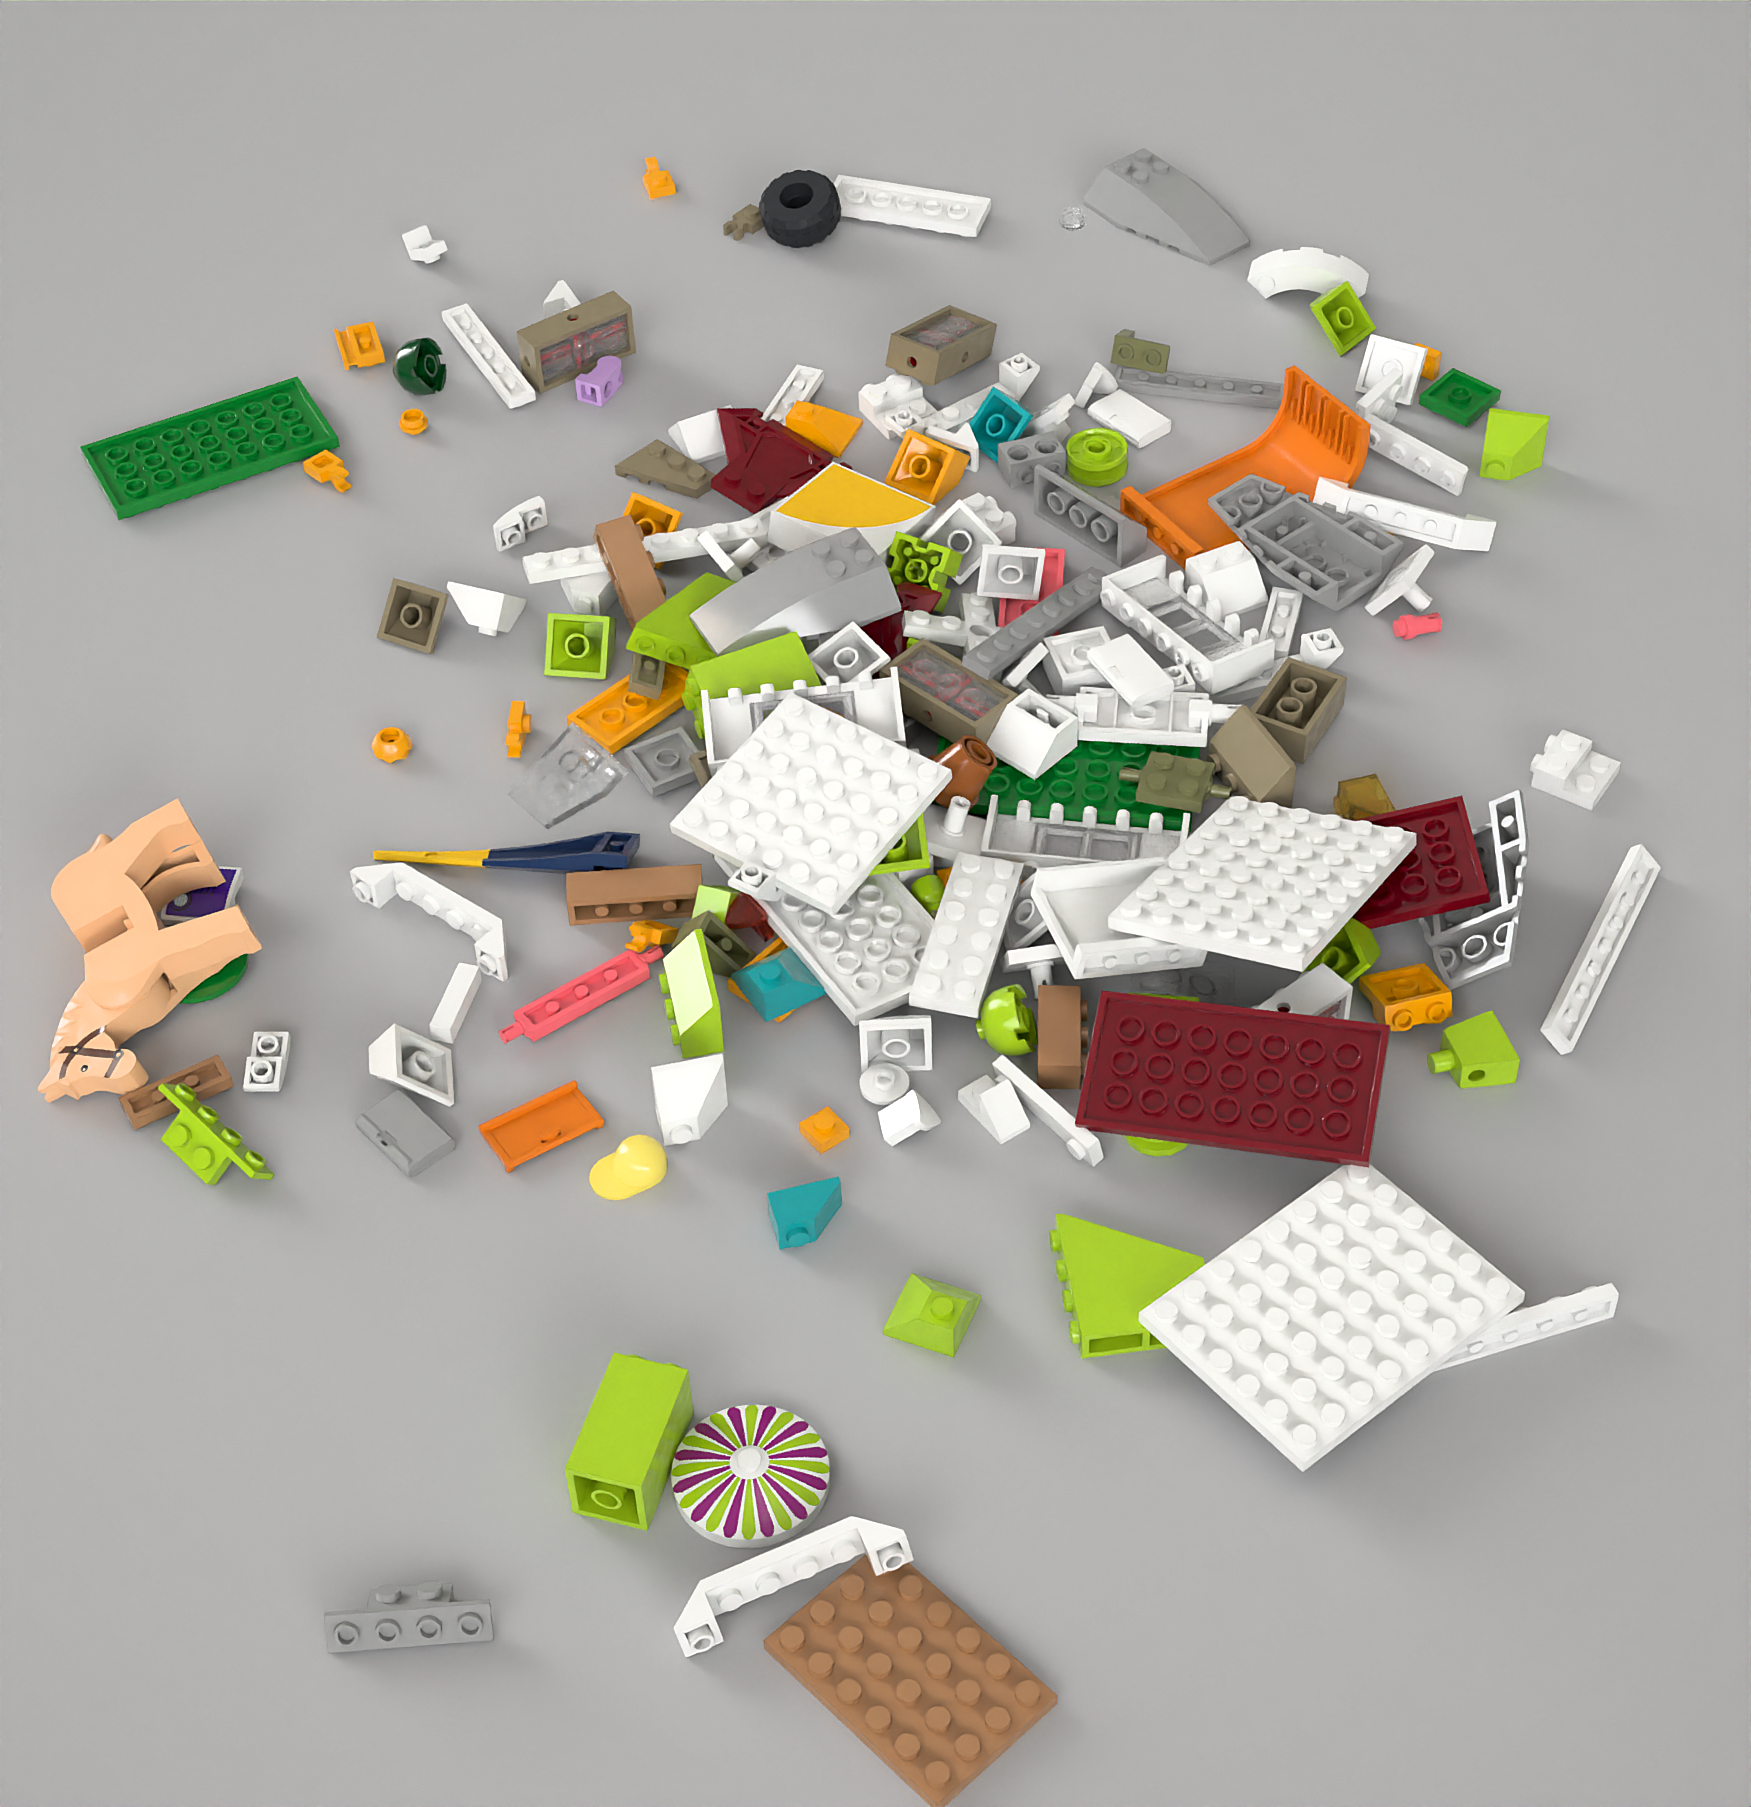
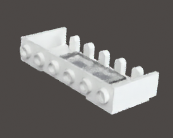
M890 667L891 677L872 680L870 672H861L858 674L859 681L840 683L838 676H829L826 678V685L807 687L805 680H796L793 682L794 689L775 691L773 684H763L760 686L761 693L742 695L740 688H731L728 690V697L710 699L708 691L701 690L707 761L711 776L713 777L790 692L907 748L897 667Z

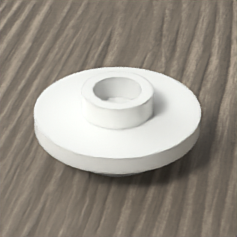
M890 1063L873 1065L866 1069L860 1078V1091L868 1101L879 1105L893 1104L906 1096L910 1087L907 1073L901 1067Z

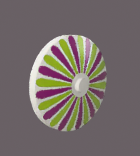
M741 1405L724 1409L698 1423L680 1443L675 1453L671 1470L674 1500L685 1521L696 1532L713 1542L729 1547L749 1549L778 1544L800 1533L821 1511L830 1487L828 1454L824 1443L816 1431L807 1422L791 1412L766 1405Z

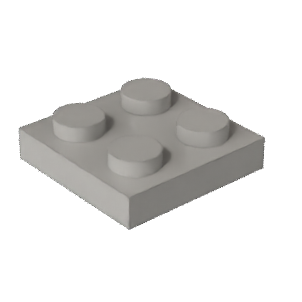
M682 727L624 749L625 760L653 797L698 780L689 762V757L700 750Z

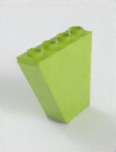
M706 572L638 621L626 644V649L686 669H690L692 665L716 658L715 653L691 622L690 614L736 582Z
M1063 1213L1055 1214V1230H1049L1050 1247L1052 1253L1058 1252L1060 1260L1055 1262L1057 1279L1059 1283L1065 1282L1066 1290H1062L1063 1307L1065 1313L1072 1314L1073 1321H1069L1070 1340L1072 1344H1078L1081 1359L1167 1348L1138 1322L1139 1312L1205 1265L1204 1258Z

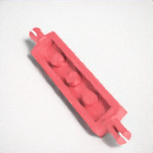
M655 945V947L642 954L629 949L514 1011L515 1023L498 1031L501 1040L504 1041V1044H507L518 1036L525 1035L535 1042L650 979L648 965L664 958L662 949Z

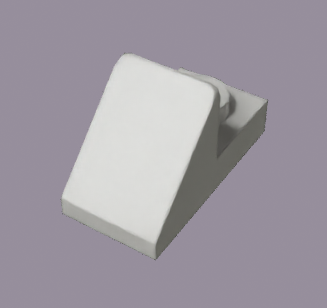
M564 280L557 282L543 303L545 319L581 304Z
M1068 393L1033 413L1032 419L1022 434L1033 436L1053 431L1061 443L1071 432L1070 427L1064 420L1070 415L1068 410L1076 403L1075 400Z
M968 422L956 434L931 425L925 431L926 437L970 456L965 469L977 472L979 469V446Z
M986 1074L958 1090V1100L1000 1144L1030 1128V1122L1008 1079L996 1084Z

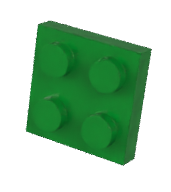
M1452 368L1420 394L1419 405L1467 427L1500 400L1501 390Z

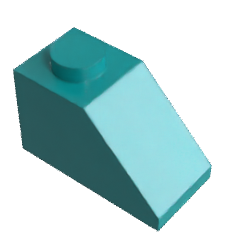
M839 1176L767 1193L769 1217L780 1250L800 1247L807 1243L815 1242L842 1206Z

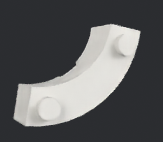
M1301 247L1300 250L1291 251L1279 249L1253 260L1247 281L1266 299L1276 293L1295 289L1310 290L1323 294L1348 280L1359 298L1366 292L1369 274L1358 264L1342 255L1338 258L1334 255L1323 253V249Z

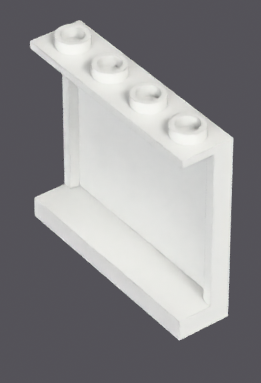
M1164 857L1037 868L1030 895L1074 979L1203 966L1207 950L1108 929V916L1159 866L1164 865Z

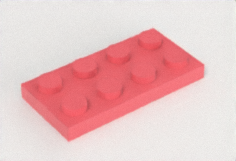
M1037 548L1045 549L1038 601L1000 598L998 627H1005L1063 587L1065 549ZM1060 629L1052 634V636L1060 635Z

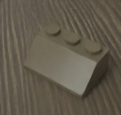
M1242 705L1210 739L1209 755H1207L1206 761L1215 763L1214 774L1216 773L1224 786H1232L1231 794L1234 797L1243 796L1250 801L1259 803L1273 802L1281 807L1292 809L1296 764L1247 705Z

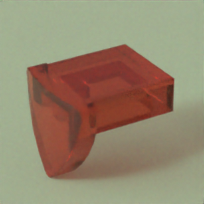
M741 892L728 909L725 919L726 925L729 929L751 927L766 943L774 935V930L768 924V915L751 895Z

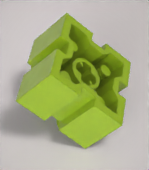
M896 531L889 551V555L895 558L892 567H887L895 591L898 592V584L910 582L941 592L943 596L933 610L943 613L951 592L950 589L945 587L948 576L956 578L963 554Z

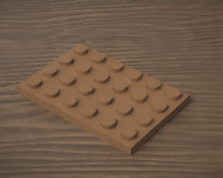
M865 1554L763 1640L764 1649L931 1807H945L1057 1705L1058 1695L909 1562L896 1570L887 1571L876 1576Z

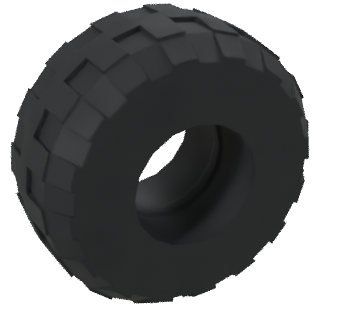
M794 170L793 172L782 174L777 179L775 178L766 187L759 202L761 220L768 236L778 244L786 247H810L813 244L822 242L835 230L841 218V204L835 185L825 175L812 170Z

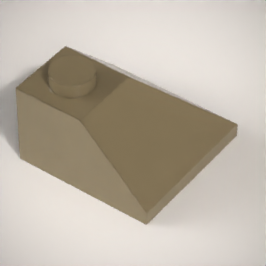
M393 578L377 638L433 654L449 595L419 584Z

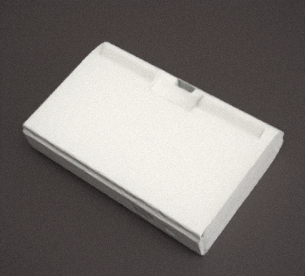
M1121 389L1096 401L1088 408L1087 414L1093 420L1107 429L1119 432L1126 441L1137 448H1142L1168 434L1171 430L1170 419Z
M1129 634L1103 643L1087 652L1086 658L1132 708H1139L1172 694L1174 691V681Z

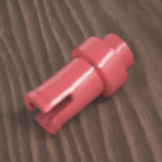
M1437 612L1421 616H1413L1412 614L1401 615L1399 620L1393 621V633L1396 637L1407 640L1413 639L1419 634L1440 632L1442 620Z

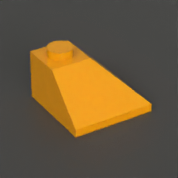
M798 400L785 417L786 427L834 455V457L839 458L863 425V419Z
M907 429L884 483L935 505L959 484L970 456Z
M632 492L623 516L631 514L634 524L638 523L644 537L656 533L676 532L683 515L682 512L635 492ZM663 562L655 563V568L661 570Z

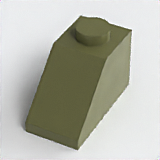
M709 910L685 922L671 946L672 949H675L694 930L702 929L712 973L731 978L732 973L741 970L757 955Z

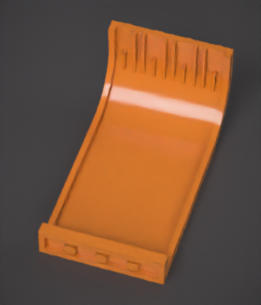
M1293 365L1285 369L1283 398L1277 415L1261 436L1233 453L1143 494L1138 493L1131 486L1122 489L1120 512L1147 527V538L1184 570L1187 558L1240 541L1247 550H1250L1208 505V499L1249 474L1285 486V492L1295 495L1301 492L1309 495V501L1311 502L1314 499L1319 477L1348 483V488L1351 489L1360 476L1367 458L1371 425L1310 378L1309 375Z

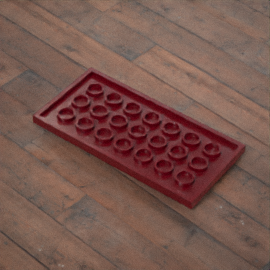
M1101 990L1075 1126L1095 1132L1369 1168L1391 1028L1387 1024Z

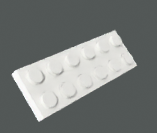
M838 175L834 182L841 204V216L858 218L862 221L870 220L883 222L888 225L908 226L913 229L933 230L938 233L946 232L959 234L964 237H977L991 209V198L844 175Z
M963 852L957 853L909 994L910 1006L978 1018L1024 874V863Z

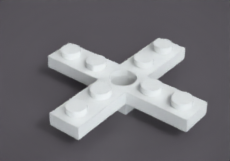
M977 592L971 594L961 593L959 601L961 620L955 616L939 617L930 615L922 610H915L913 612L904 610L902 618L903 636L958 645L961 648L962 658L964 654L998 632L1002 627H996L992 598L977 596ZM1003 670L993 676L992 679L1000 682Z

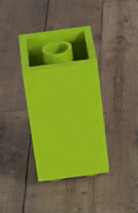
M793 631L690 666L688 677L685 680L682 700L687 711L692 710L696 719L694 726L700 739H705L701 690H707L710 699L728 697V690L731 688H740L742 695L761 693L760 686L763 684H773L775 691L794 689L793 682L796 680H805L807 687L822 685L797 631ZM775 709L764 710L763 720H765Z
M613 1353L565 1467L573 1513L648 1531L670 1476L675 1453L684 1439L694 1415L688 1369L681 1368L673 1363L663 1364L646 1360L634 1354Z

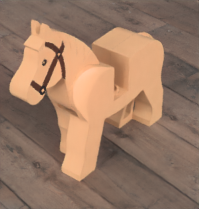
M178 798L130 824L114 840L107 834H100L89 851L68 863L58 873L52 884L51 896L55 905L87 953L84 954L85 981L72 997L61 1018L52 1046L50 1071L38 1087L40 1093H46L45 1100L48 1103L65 1094L79 1100L81 1096L95 1091H108L126 1095L144 1087L148 1081V1073L132 1051L119 1049L118 1047L138 1031L160 1022L196 986L208 977L218 973L230 961L243 954H253L262 949L258 938L238 904L234 907L168 928L164 926L157 913L178 896L195 889L214 887L226 882ZM185 845H189V846H187V847H185V848H182V849H180V850H178V851H176V852H172V851H174L175 849H177V848H179V847H182V846H185Z

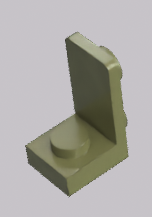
M1124 329L1115 335L1111 363L1160 374L1166 373L1170 354L1169 345L1134 338L1135 331Z

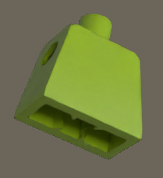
M1493 1010L1447 1027L1442 1032L1440 1051L1427 1054V1064L1430 1072L1437 1074L1450 1071L1457 1086L1462 1089L1516 1083L1520 1058Z

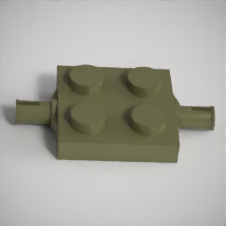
M1151 751L1147 764L1141 770L1122 766L1119 780L1138 783L1136 790V801L1196 813H1201L1204 803L1210 797L1228 800L1232 793V786L1213 784L1215 763L1174 756L1168 753Z

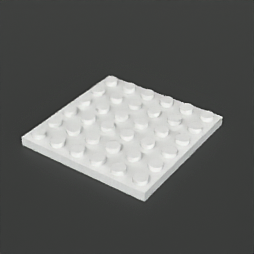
M790 692L669 825L673 834L739 868L748 860L775 872L776 877L774 879L777 888L834 916L868 877L872 869L881 862L888 851L893 848L901 836L906 833L922 812L925 811L951 781L952 772L947 767Z

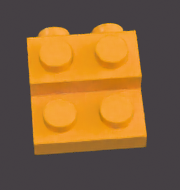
M1425 963L1359 977V989L1372 1003L1373 1017L1379 1024L1390 1025L1391 1031H1407L1413 1025L1422 1023L1438 1024L1446 1018L1453 1017L1451 991Z

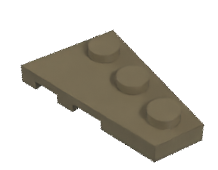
M656 439L615 465L617 476L624 478L628 474L636 476L641 483L648 485L651 481L665 485L668 491L696 499L712 490L710 487L711 479L715 476L711 471L659 439Z

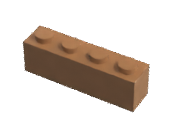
M630 514L597 524L593 538L630 628L633 631L638 621L666 602L664 596L666 595V588L662 578H657L653 570L655 562L652 553L649 550L646 551L643 546L644 536L642 529L638 523L634 524Z
M701 864L566 873V902L570 925L692 917L698 887L703 885Z

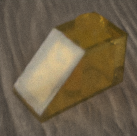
M1376 774L1338 781L1337 796L1333 798V805L1336 814L1341 815L1343 819L1356 820L1396 811Z

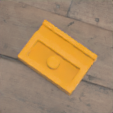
M374 322L348 326L345 331L340 332L338 329H334L335 339L345 370H349V366L357 365L358 368L364 366L371 367L385 362L384 352Z

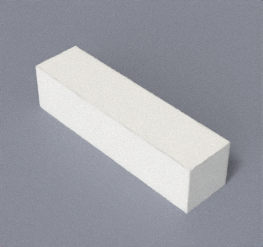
M464 963L458 964L429 1025L432 1040L453 1044L481 984L482 978L479 966Z

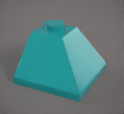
M993 387L969 425L978 443L979 450L998 464V444L1019 439L1032 419L1033 414L1031 410L1015 398Z
M791 947L731 974V979L765 1022L826 994L824 987Z

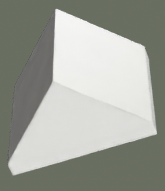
M728 405V406H725V407H722V408H732V407H731V405ZM717 409L679 421L668 429L669 435L682 453L698 464L726 455Z

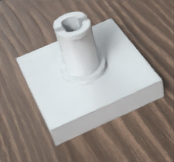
M1371 334L1355 391L1366 394L1393 368H1396L1404 373L1401 382L1403 390L1396 402L1412 405L1428 349Z
M707 531L697 537L698 541L729 580L734 582L744 578L742 569L763 553L751 537L731 555L729 553L725 554Z
M1426 544L1391 569L1364 608L1374 616L1400 596H1403L1418 613L1426 609L1433 598L1416 581L1435 552Z
M1040 642L1001 677L998 683L1019 695L1029 688L1043 696L1026 678L1028 677L1027 674L1049 650Z
M952 797L948 809L931 803L923 812L928 853L951 861H955L958 852L980 855L987 820L968 815L970 802L964 797Z
M1057 944L1009 950L1000 959L1002 973L1031 970L1035 994L1034 1000H1038V985H1054L1051 966L1066 964Z

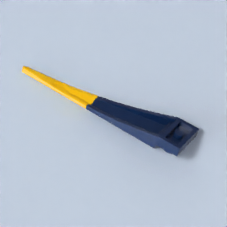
M607 831L579 838L520 847L441 852L373 851L374 860L559 874L602 871L603 868L605 870H618L627 868L640 847V834Z

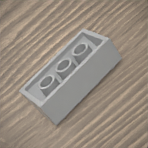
M1040 464L1035 466V515L1120 568L1146 551L1147 527L1060 474Z

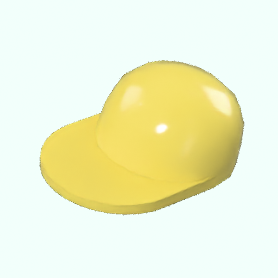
M637 1134L629 1136L622 1141L615 1153L600 1159L593 1166L589 1176L592 1190L602 1198L622 1200L655 1186L661 1182L667 1173L668 1161L664 1147L655 1138L648 1135Z

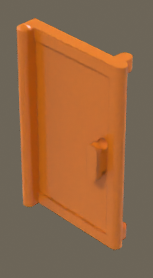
M573 1080L480 1124L478 1129L482 1137L504 1164L506 1172L509 1173L514 1170V1167L594 1128L598 1130L604 1127V1120L578 1089L577 1082Z

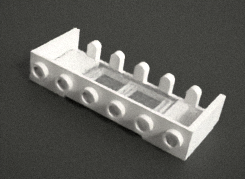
M1163 554L1102 577V591L1100 593L1102 607L1127 627H1132L1177 665L1184 664L1192 679L1210 694H1216L1262 675L1265 670L1274 667L1275 640L1270 638L1259 643V633L1256 628L1245 631L1244 638L1239 635V616L1236 613L1225 617V623L1221 621V604L1218 599L1208 601L1205 609L1202 606V588L1200 585L1196 584L1189 587L1186 594L1184 592V575L1180 570L1170 573L1169 580L1165 578L1166 556Z
M991 795L981 846V856L1024 863L1023 881H1026L1037 871V868L1156 857H1164L1166 860L1189 838L1190 813H1184L1181 831L1163 830V816L1160 813H1152L1150 815L1149 828L1130 827V813L1124 809L1117 812L1116 825L1098 824L1097 810L1092 806L1084 808L1082 822L1064 820V807L1059 803L1051 805L1049 819L1031 817V803L1027 800L1018 802L1017 816L998 814V795Z

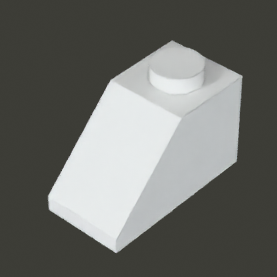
M607 571L560 579L561 586L574 612L585 615L604 616L618 597Z

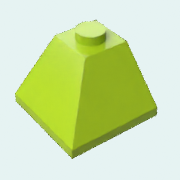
M1348 280L1326 291L1310 303L1312 312L1339 356L1345 354L1376 329Z
M1490 408L1479 477L1509 481L1541 467L1550 415Z
M548 613L544 675L607 679L615 651L617 619L609 616Z
M1351 917L1302 973L1307 970L1311 971L1323 963L1350 984L1374 964L1380 956L1381 950L1371 929Z
M911 1273L883 1328V1335L954 1358L981 1302V1295Z

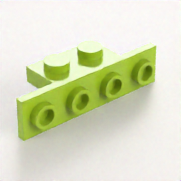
M161 1083L158 1090L180 1112L160 1140L206 1184L215 1185L232 1161L251 1179L271 1180L275 1174L265 1165L267 1163L266 1159L256 1151L249 1150L242 1143L243 1138L238 1132L225 1127L218 1120L220 1116L215 1110L202 1105L195 1098L197 1094L193 1089L183 1083H178V1085Z

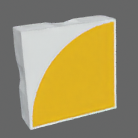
M832 462L771 511L767 542L787 551H792L835 533L856 527L883 560L886 567L891 568L895 557L889 555V551L896 531L919 538L933 524L936 506Z

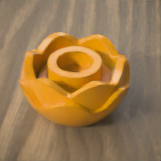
M387 727L375 735L372 749L378 759L392 763L399 759H405L408 756L409 750L412 749V741L404 730L396 727Z

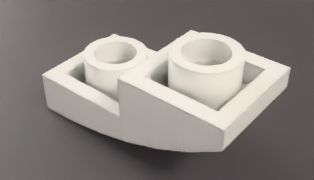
M540 496L529 499L511 509L493 525L496 548L499 552L526 542L525 533L548 525L545 502Z
M254 1032L251 1057H247L244 1092L280 1091L290 1051L291 1036L289 1032Z

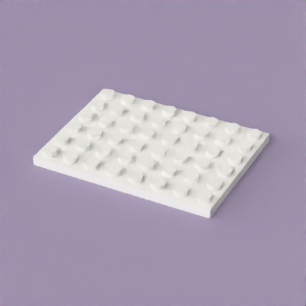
M1243 796L1230 797L1165 860L1164 865L1159 866L1108 916V929L1303 972L1416 846V833L1404 831L1400 827L1372 825L1371 822L1365 820L1352 821L1342 819L1334 814L1321 815L1311 813L1304 808L1291 809L1281 807L1273 802L1259 803L1250 801Z
M1344 1164L1140 1311L1138 1322L1294 1465L1304 1472L1524 1301L1525 1292L1372 1165H1369L1368 1168Z

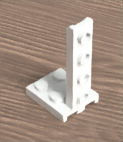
M1393 368L1356 403V408L1360 409L1358 415L1371 425L1369 448L1458 496L1462 492L1468 467L1389 424L1397 413V408H1395L1396 400L1400 397L1403 390L1401 382L1404 373Z

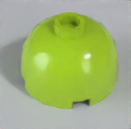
M1019 984L1005 986L993 991L985 999L981 1007V1019L976 1020V1028L980 1039H986L990 1047L997 1053L1008 1056L1033 1053L1036 1049L1032 1045L1038 1044L1034 1014L1031 1007L1026 1008L1022 1003L1021 999L1026 998L1027 995Z

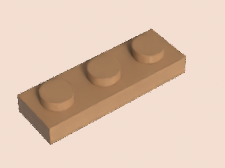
M215 1055L121 1096L119 1101L133 1129L136 1130L179 1111L158 1090L161 1083L174 1085L183 1083L196 1092L197 1096L195 1098L199 1102L232 1088L234 1085L232 1077L220 1057Z

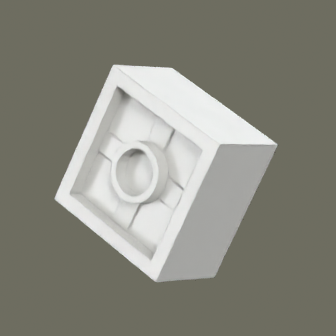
M1104 626L1043 638V645L1049 650L1043 657V668L1056 695L1076 696V693H1080V687L1114 688L1086 658L1089 650L1111 641Z

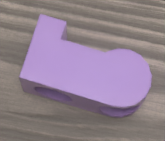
M604 356L598 359L597 366L588 375L581 373L575 379L577 400L603 407L623 383V375L620 369L622 366L621 360L616 356Z

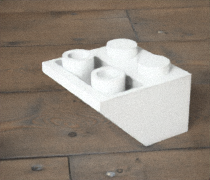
M1028 688L1007 704L986 745L996 757L1035 780L1077 747L1078 717Z

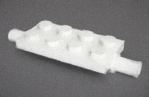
M1080 687V693H1076V696L1046 695V699L1078 717V740L1206 747L1208 726H1211V723L1225 724L1234 712L1242 706V704H1212L1208 693L1172 692L1168 696L1139 708H1132L1114 688Z

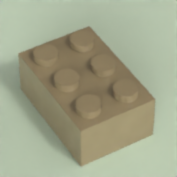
M1287 657L1250 710L1293 761L1304 764L1344 706L1347 677Z

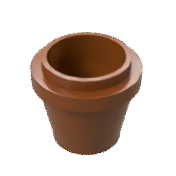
M964 735L938 755L928 757V759L951 769L952 772L951 781L934 800L947 809L954 796L964 797L969 800V810L978 802L979 792L997 765L994 753L983 741L972 735Z

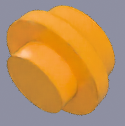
M409 409L401 414L399 427L404 433L417 435L428 427V419L421 410Z

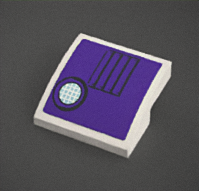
M218 866L226 882L214 887L195 889L178 896L162 908L160 920L164 925L174 926L234 907L236 905L235 896L244 879L242 868Z

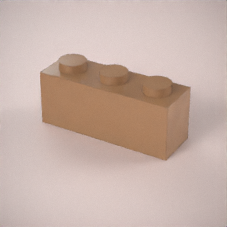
M1038 985L1037 1085L1041 1089H1080L1081 1075H1085L1088 1053H1081V1048H1087L1088 1027L1081 1026V1021H1087V1000H1081L1080 986Z

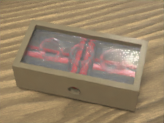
M614 290L517 331L522 375L540 394L576 379L581 373H590L597 366V361L601 357L616 356L622 359L636 353L632 308Z
M948 305L892 333L885 366L894 369L900 375L919 379L920 383L924 385L934 386L989 357L992 353L997 324Z
M924 638L880 669L881 679L891 677L890 667H897L902 712L953 743L964 735H972L987 744L1007 704L1019 696V694L992 678L987 681L962 666L960 659Z

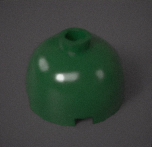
M427 337L408 341L397 351L394 359L393 374L407 392L414 395L435 394L436 390L441 391L444 388L447 369L446 364L440 363L438 355H443L440 347L434 340Z

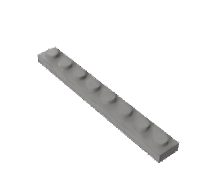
M1090 567L964 654L961 665L988 681L1040 642H1043V638L1050 637L1101 600L1102 577L1107 576V574L1102 570Z

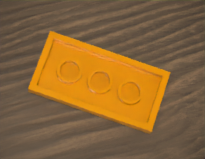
M666 662L662 692L658 700L629 692V674L566 716L567 724L574 731L611 756L684 706L682 693H684L688 672L677 665Z

